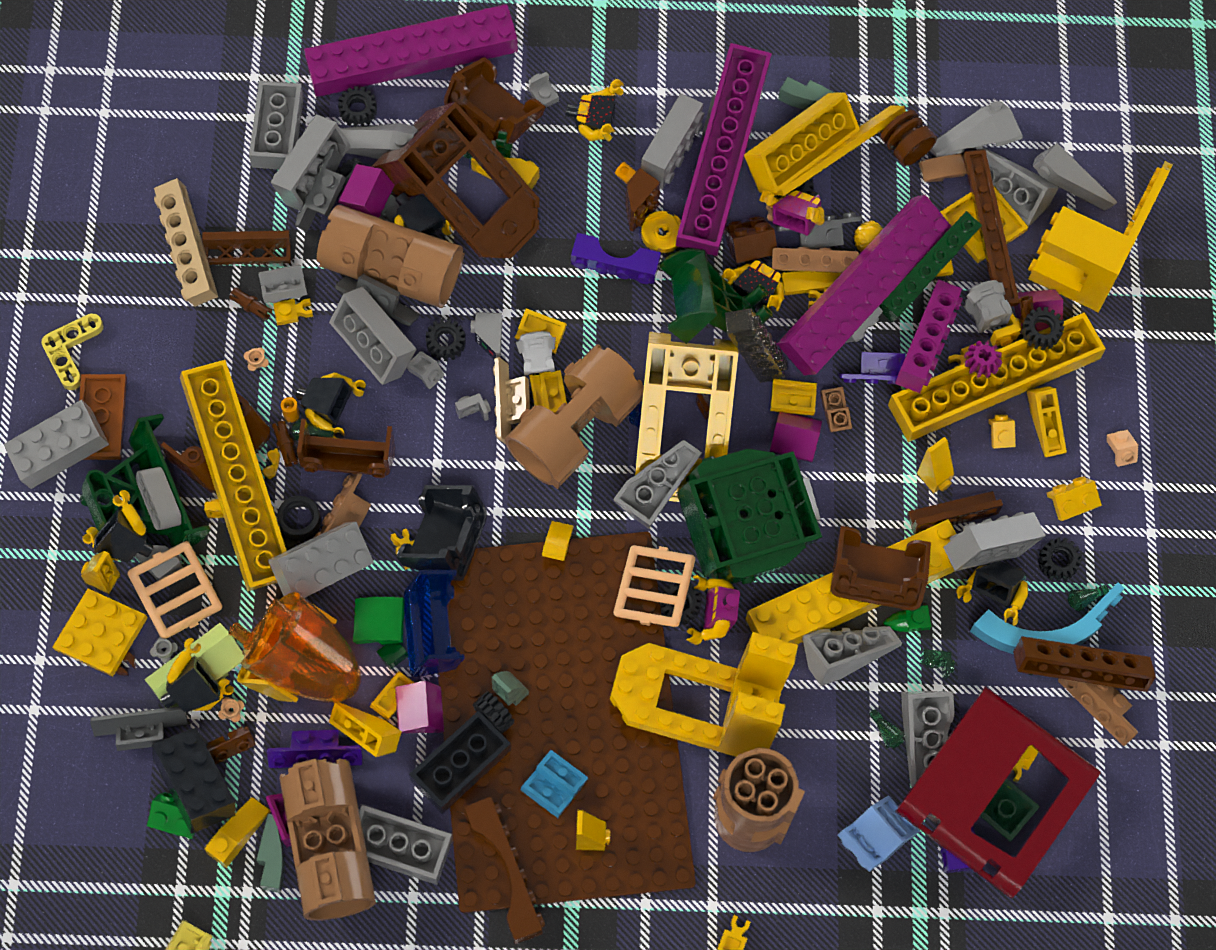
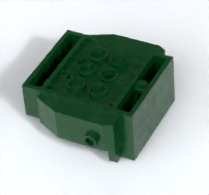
M745 449L717 458L715 456L707 457L686 477L687 483L676 492L704 578L717 574L718 579H725L732 584L741 581L743 585L756 581L755 577L783 568L804 550L806 545L813 544L822 538L794 451L775 456L773 452ZM768 491H772L773 498L768 496ZM740 511L746 513V518L740 516ZM775 512L780 513L781 519L775 517Z

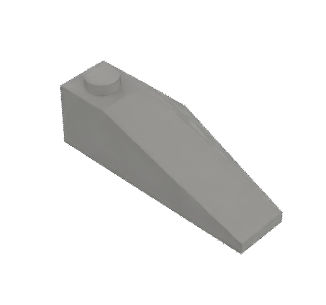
M995 101L988 106L982 107L939 137L930 152L936 157L963 153L965 148L981 150L983 145L996 143V147L1023 138L1011 109L1002 101Z

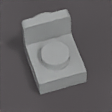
M547 72L536 74L529 80V92L534 99H537L546 107L559 102V96L549 82Z
M422 351L407 366L408 371L420 378L428 389H431L444 377L438 362Z

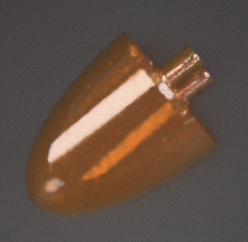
M297 592L289 593L280 600L274 599L252 633L238 622H235L229 629L231 631H228L230 636L244 644L242 652L244 658L241 662L243 668L258 678L270 682L293 695L318 702L335 703L352 698L360 689V667L348 642L320 610Z

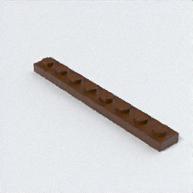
M986 150L968 151L964 153L963 157L977 221L982 224L979 230L990 280H997L1003 283L1005 300L1008 301L1011 307L1018 306V292Z

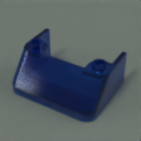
M420 570L405 589L404 612L409 670L412 677H423L455 670L465 659V655L460 654L455 647H451L447 605L454 598V587L451 585V581L457 575L456 570Z

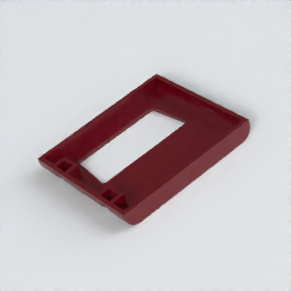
M985 686L895 812L1012 899L1028 880L1095 783L1101 771ZM1033 746L1068 778V782L1017 856L1012 857L972 833L971 827L1027 748ZM926 817L937 824L933 831L922 824ZM987 862L997 869L993 877L982 869Z

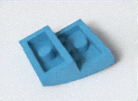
M550 750L538 764L534 773L522 785L521 791L558 818L583 787L588 777Z

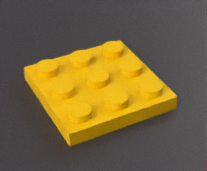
M994 187L1004 235L1008 244L1025 233L1029 227ZM968 193L940 212L951 226L966 211L977 220L972 193ZM978 230L963 246L977 264L986 258L980 230Z
M87 589L52 648L113 677L148 617L135 609Z

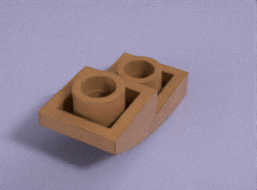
M962 154L941 156L919 162L924 182H937L950 177H963L967 174Z
M843 387L821 390L822 404L830 432L852 429Z

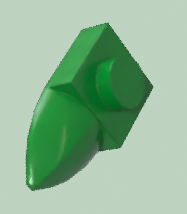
M928 605L920 606L916 610L899 611L888 617L884 621V625L900 632L930 630L931 621Z

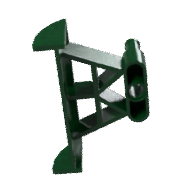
M704 249L681 250L669 255L659 264L660 268L671 276L677 316L674 321L668 324V330L685 344L709 323L730 334L738 345L744 347L759 333L760 327L773 316L772 311L765 305L757 312L755 311L756 305L768 295V291L763 285L758 284L747 296H740L708 262L707 252Z
M156 414L138 418L128 439L134 454L106 475L100 470L89 471L81 488V504L88 506L95 526L100 531L118 509V506L113 503L114 495L121 497L119 492L126 490L130 494L128 504H132L146 526L147 533L166 535L172 548L184 541L189 542L193 547L210 532V527L203 526L193 529L153 433L163 421L164 416L163 414ZM138 463L140 470L155 467L163 469L181 514L180 526L162 530L155 529L131 470L134 465Z

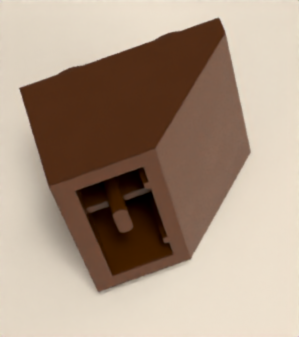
M641 168L631 177L626 186L625 204L629 230L632 232L637 227H641L650 211L654 212L660 204V181Z
M755 216L745 222L733 221L725 227L724 235L731 257L736 263L771 256L773 248H777L775 229L764 217Z

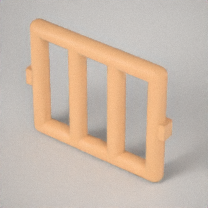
M187 541L163 553L160 551L152 555L151 559L128 571V576L162 639H167L188 627L191 629L199 625V621L222 609V604L191 544ZM183 552L185 553L190 565L144 587L139 577L140 574ZM195 572L201 585L157 608L154 606L150 595ZM206 593L212 605L166 628L160 617L161 615Z
M636 545L631 546L613 612L614 615L620 618L640 621L642 625L650 626V623L678 627L695 564V557L690 554L669 551L666 547L659 546V549ZM637 555L685 563L683 574L679 575L635 567ZM632 576L680 584L677 596L629 588ZM632 597L675 605L672 617L624 609L626 598Z

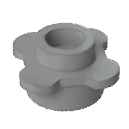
M159 637L154 644V648H151L150 654L153 657L160 658L163 663H167L171 660L173 652L178 650V646L176 643H171L169 640Z

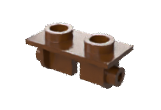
M241 726L227 733L229 736L227 741L221 736L208 742L209 745H206L215 764L223 762L256 745L247 726L244 728Z

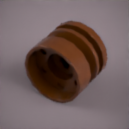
M908 110L897 116L885 127L880 136L883 143L887 144L888 149L894 150V156L902 166H909L920 160L933 148L937 141V137L930 128L923 126L924 122L921 118H918L919 116L915 110Z

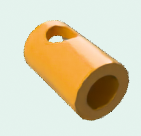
M626 162L621 163L615 171V175L626 184L636 173Z
M292 397L284 398L281 402L284 419L290 423L297 421L300 417L297 401Z

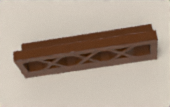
M289 230L202 232V242L209 265L291 263V237ZM277 248H286V257H276L273 252ZM219 249L222 252L218 258H209V250ZM234 249H241L244 252L239 258H233L230 255ZM255 249H263L266 252L261 257H254L251 254Z
M991 491L908 511L907 516L914 535L948 519L951 525H956L997 515L1003 503L1001 499L996 500L994 492Z

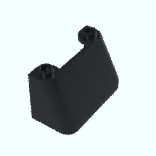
M425 485L422 494L419 496V506L425 513L413 545L402 544L398 549L397 559L405 567L452 581H462L467 574L486 523V508L473 485Z

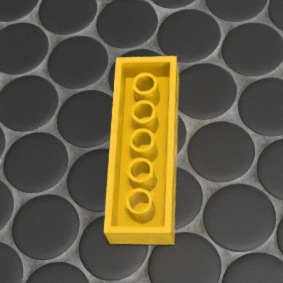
M846 92L826 94L744 154L759 193H762L763 190L777 193L860 131Z

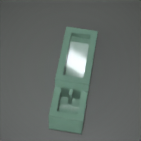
M787 77L780 88L778 100L790 106L806 110L826 94L835 92L811 80L805 86Z
M503 671L492 676L493 691L508 706L512 703L516 706L529 694L528 689L511 672Z
M268 814L257 856L259 865L265 866L260 886L263 890L281 893L285 867L284 849L273 815Z

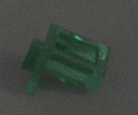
M924 649L920 656V664H926L928 668H940V666H943L942 679L947 680L950 673L954 672L955 660L951 659V652Z

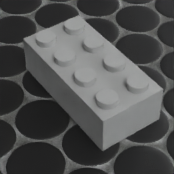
M259 81L249 150L252 168L280 169L285 158L296 145L299 137L304 99L300 83Z
M680 93L641 161V169L660 181L661 190H663L666 183H671L675 174L673 171L676 167L679 168L684 160V152L691 149L694 135H699L703 127V123H701L705 114L702 112L703 103Z
M316 114L307 125L302 136L297 140L290 154L285 158L278 172L273 176L270 183L287 206L301 211L305 204L306 196L311 191L315 177L320 172L324 163V157L329 153V150L333 148L344 156L351 146L338 124Z
M364 287L343 294L329 323L382 385L402 377L416 348Z
M80 400L3 445L20 481L32 489L106 447L109 443L92 409L83 400Z
M1020 512L1012 517L1002 516L995 521L987 519L980 524L975 522L969 523L963 527L964 531L952 536L950 542L943 548L954 570L958 571L1019 557L1046 535L1034 512L1028 514Z
M356 521L339 525L268 560L286 602H297L374 563Z
M362 805L359 814L368 862L437 885L453 842L452 834Z

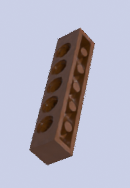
M1021 636L1013 651L1017 672L1141 692H1147L1156 678L1151 657L1024 636Z

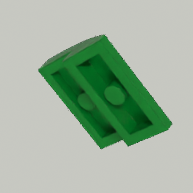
M398 597L355 599L353 642L357 645L379 642L381 645L403 642L405 599Z

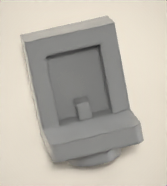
M480 393L471 397L464 396L455 403L459 419L480 411L484 421L489 420L488 412L491 409L486 399L483 400Z

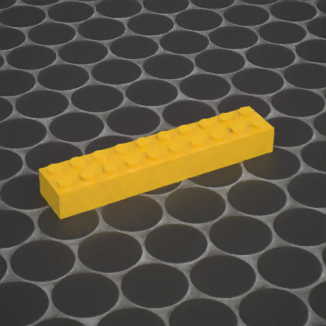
M1085 312L1064 321L1063 334L1058 343L1053 345L1051 349L1046 347L1045 350H1041V346L1038 349H1034L1035 344L1032 343L1029 346L1027 344L1029 340L1024 341V339H1021L996 350L997 352H1002L1000 358L1002 365L998 368V372L995 375L991 373L988 378L984 374L977 378V373L970 374L969 370L971 367H965V364L931 378L928 387L923 385L920 393L905 389L891 395L888 406L907 441H913L1099 360L1106 348ZM1049 327L1038 333L1048 335L1051 333V328Z
M226 360L181 371L180 380L247 592L278 583L268 560L286 552V548Z
M949 519L886 547L905 551L910 541L922 540L931 542L927 584L955 572L943 548L950 542V538L957 534ZM832 573L749 610L746 615V621L752 633L755 632L797 645L803 642L802 637L805 634L820 629L834 628L881 605L840 598L833 595L830 591Z

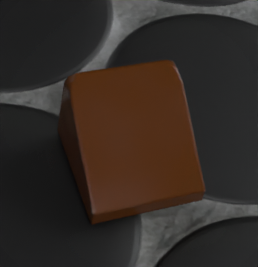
M697 393L696 404L704 419L707 420L711 396L709 394Z

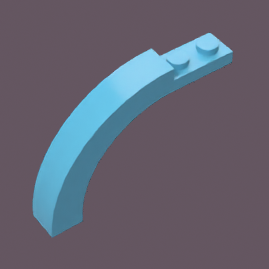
M1117 582L1082 619L1059 630L1040 632L1018 628L1007 622L1005 623L1004 620L988 609L973 625L970 632L988 645L1010 654H1014L1013 651L1021 636L1081 645L1102 626L1100 621L1108 614L1106 609L1110 605L1115 607L1123 598L1120 594L1125 588Z

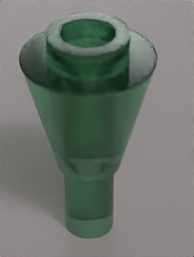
M301 419L292 426V435L296 441L299 439ZM307 422L310 436L333 438V431L320 429Z
M1106 585L1095 589L1071 590L1068 603L1071 608L1079 612L1096 600L1097 597L1107 594L1109 589Z
M877 709L869 713L870 717L877 724L886 748L892 747L894 749L903 743L904 732L885 720Z

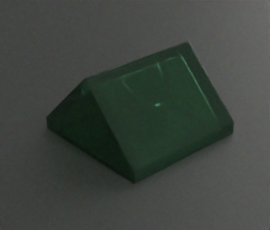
M1006 778L980 817L1011 842L1040 806Z

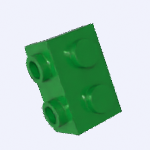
M160 793L152 800L147 827L190 839L195 836V833H190L170 793Z

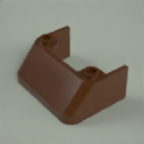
M236 392L255 454H257L270 439V428L250 403ZM165 442L161 444L166 459L207 491L216 493L203 450L200 447L191 446L180 455Z
M301 419L297 446L300 466L307 472H317L320 470L367 474L375 478H384L385 475L390 474L395 456L392 426H387L386 442L310 436L306 419Z

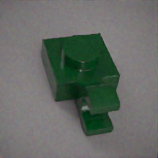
M499 131L498 139L496 141L492 140L491 143L504 158H512L513 144L507 143V132Z

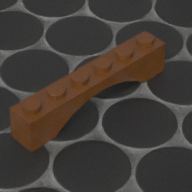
M489 797L465 806V814L473 834L494 848L508 870L512 896L507 915V924L515 945L541 935V927L545 926L541 913H536L533 904H536V900L532 890L527 891L524 882L528 881L525 871L517 866L516 860L519 859L515 846L510 847L507 840L511 836L507 825H502L499 816L502 815L498 802L493 803L492 798Z

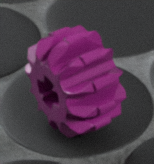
M979 340L976 342V345L971 344L964 359H966L965 367H971L969 370L970 374L976 372L977 378H980L982 374L988 378L991 373L995 375L998 372V368L1002 365V360L1000 359L1002 352L996 351L997 345L989 346V340L983 345Z

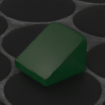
M400 643L386 644L376 651L389 670L408 657L407 651Z

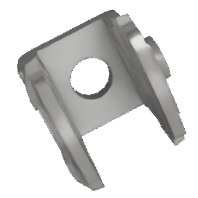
M997 280L983 282L972 287L966 296L968 299L965 300L964 308L976 321L979 333L1007 324L1012 315L1011 306L1004 298L1005 290L1003 283Z
M529 332L521 335L519 341L516 342L519 354L522 353L524 359V375L549 371L555 372L552 349H555L556 337H552L550 332Z

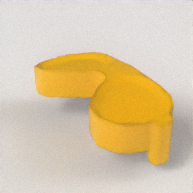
M277 448L267 452V457L272 465L264 468L262 473L268 479L275 477L281 458Z

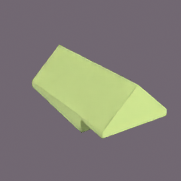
M221 623L190 645L191 649L197 643L201 645L200 651L192 653L191 657L196 656L217 683L221 679L226 678L229 675V671L247 659L232 635ZM179 654L145 679L160 701L161 696L167 693V675ZM176 703L171 707H178L179 705Z

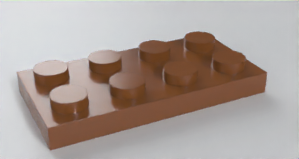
M81 374L79 401L83 400L92 409L109 443L106 447L83 460H122L127 386L126 374Z

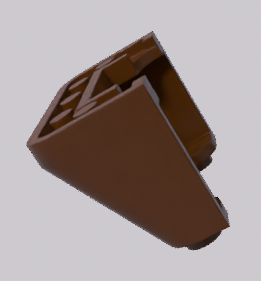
M485 57L454 73L444 97V105L456 102L490 142L492 140L496 141L499 131L507 132V143L513 144L544 113L546 106L537 99L531 98L523 105L495 82L497 78L496 67Z
M841 526L830 591L833 595L840 598L904 610H916L922 604L928 583L931 542L913 540L907 544L905 551L861 543L860 531L852 527Z

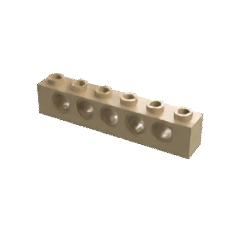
M176 178L155 187L156 197H154V200L162 214L159 216L160 221L166 228L165 238L172 249L170 256L177 266L175 273L179 282L182 283L183 289H181V294L184 300L189 301L196 307L217 298L218 294L186 186Z

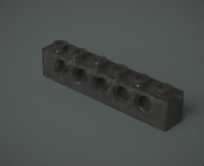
M752 308L725 313L727 335L759 382L764 383L773 381V379H785V371L788 370L786 357L783 358L781 349H777L776 341H772L771 333H767L766 326L761 323L760 316H756Z

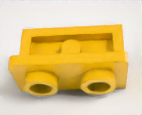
M1078 477L1073 479L1071 484H1060L1053 487L1052 491L1047 492V497L1053 500L1058 520L1064 521L1102 506L1094 480Z

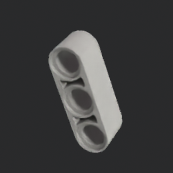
M155 467L138 471L136 474L137 484L155 529L162 530L180 526L181 514L163 469Z

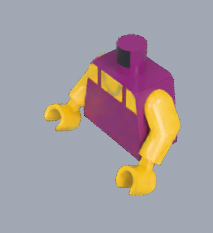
M767 190L762 191L759 201L765 202L769 207L773 208L774 224L808 236L815 225H822L824 223V209L821 208V200L817 192L811 191L809 194L800 191H793L786 197L777 199L774 197V193Z
M698 575L693 576L694 579L699 580L698 585L694 586V589L700 591L709 589L707 590L703 631L699 632L693 628L687 630V633L693 636L686 640L694 645H699L703 639L707 641L723 638L737 621L740 591L735 590L733 585L725 579H707Z

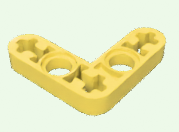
M97 314L83 316L46 334L42 339V346L62 385L67 390H76L80 387L81 376L67 349L102 332L103 322ZM93 321L96 327L92 328L89 323ZM80 326H83V328L85 329V333L82 332ZM70 330H77L79 332L78 336L73 339H69L67 333ZM61 335L63 336V338H64V340H65L64 343L62 342V340H61V338H60ZM53 340L56 346L52 347L49 342ZM66 357L68 361L64 366L56 365L58 358ZM68 370L74 378V382L70 383L65 373Z

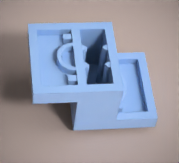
M889 795L872 805L853 824L838 834L844 847L851 850L857 857L858 863L869 872L886 861L905 842L920 832L917 827L895 812L898 805Z

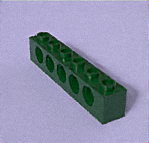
M966 211L879 305L883 311L882 314L893 323L980 229L982 224Z

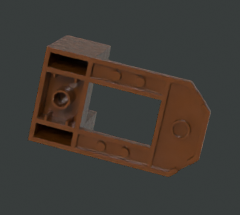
M456 102L427 110L413 124L419 132L403 148L384 153L371 167L382 169L394 184L392 192L396 197L402 193H406L409 197L424 194L480 258H512L539 230V197ZM467 151L508 197L483 225L441 179Z

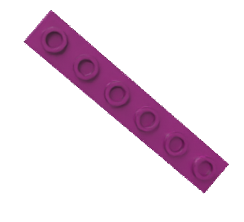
M938 279L895 384L918 393L921 392L923 385L928 387L932 377L929 370L934 371L938 362V358L935 355H941L945 345L941 341L942 339L947 340L951 330L947 326L948 324L953 325L957 315L953 311L954 309L959 310L963 298L959 297L962 288Z

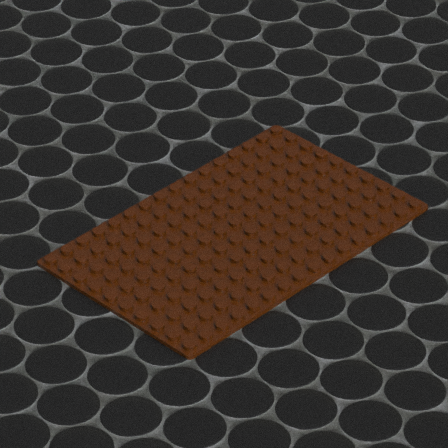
M650 532L570 539L564 561L542 556L545 542L476 548L464 580L452 581L429 574L439 686H441L444 742L476 713L473 703L487 691L498 698L499 702L501 701L515 722L502 734L511 743V751L450 807L458 901L461 913L508 909L511 904V881L503 860L494 848L473 834L465 814V806L489 797L492 798L493 803L498 802L502 812L499 819L502 825L506 824L511 837L507 838L510 847L515 846L519 859L516 860L519 869H524L528 881L524 882L527 891L532 890L536 904H533V906L695 887L696 881L678 740L626 725L622 719L621 712L610 700L622 655L647 643L665 647L663 625L650 623V626L642 625L640 621L616 617L613 613L630 547L636 545L653 548ZM637 555L635 567L656 570L653 557ZM632 576L629 588L659 593L657 580ZM632 597L626 598L624 609L661 615L660 602ZM503 671L511 672L528 689L529 694L516 706L513 703L508 706L493 691L492 676ZM665 673L656 708L674 712L669 674ZM550 750L588 777L583 787L558 818L521 791L522 785L534 773L538 764ZM578 811H584L606 822L605 829H610V844H605L604 851L576 850Z

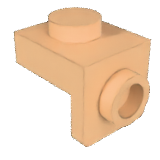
M1128 430L1107 434V443L1115 453V464L1117 467L1138 461V444Z

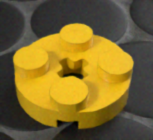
M657 211L647 216L641 229V237L644 244L650 250L661 253H668L678 248L679 246H676V239L681 223L680 218L676 215L667 214L666 211ZM660 228L668 231L665 236L658 234Z

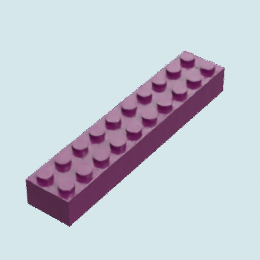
M505 4L304 49L315 97L346 91L350 87L355 89V86L359 88L472 63L483 57L489 59L518 52V39L508 5Z
M730 43L678 230L676 246L687 249H704L707 254L718 256L772 53Z
M926 195L911 198L779 340L777 345L804 376L817 374L952 226Z

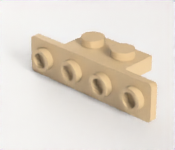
M496 357L495 366L493 367L495 376L494 394L496 396L494 411L497 417L495 434L498 440L505 444V438L511 432V424L519 423L521 414L527 408L530 409L529 379L524 376L509 380L508 363L500 357Z

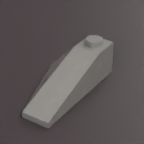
M402 123L340 128L351 145L346 153L379 159L384 153L403 148L419 132L413 125Z
M1058 143L1035 158L1033 167L1041 177L1104 211L1117 203Z
M983 147L981 150H986L993 186L1027 225H1031L1049 207L1059 187Z
M685 440L681 441L652 464L645 467L641 472L627 480L613 500L631 517L649 529L702 452Z
M890 626L864 627L863 630L850 631V628H842V631L820 629L805 634L802 637L809 670L821 686L844 678L902 645L901 640Z
M953 691L901 692L902 717L911 787L914 786L948 738L950 724L954 718Z

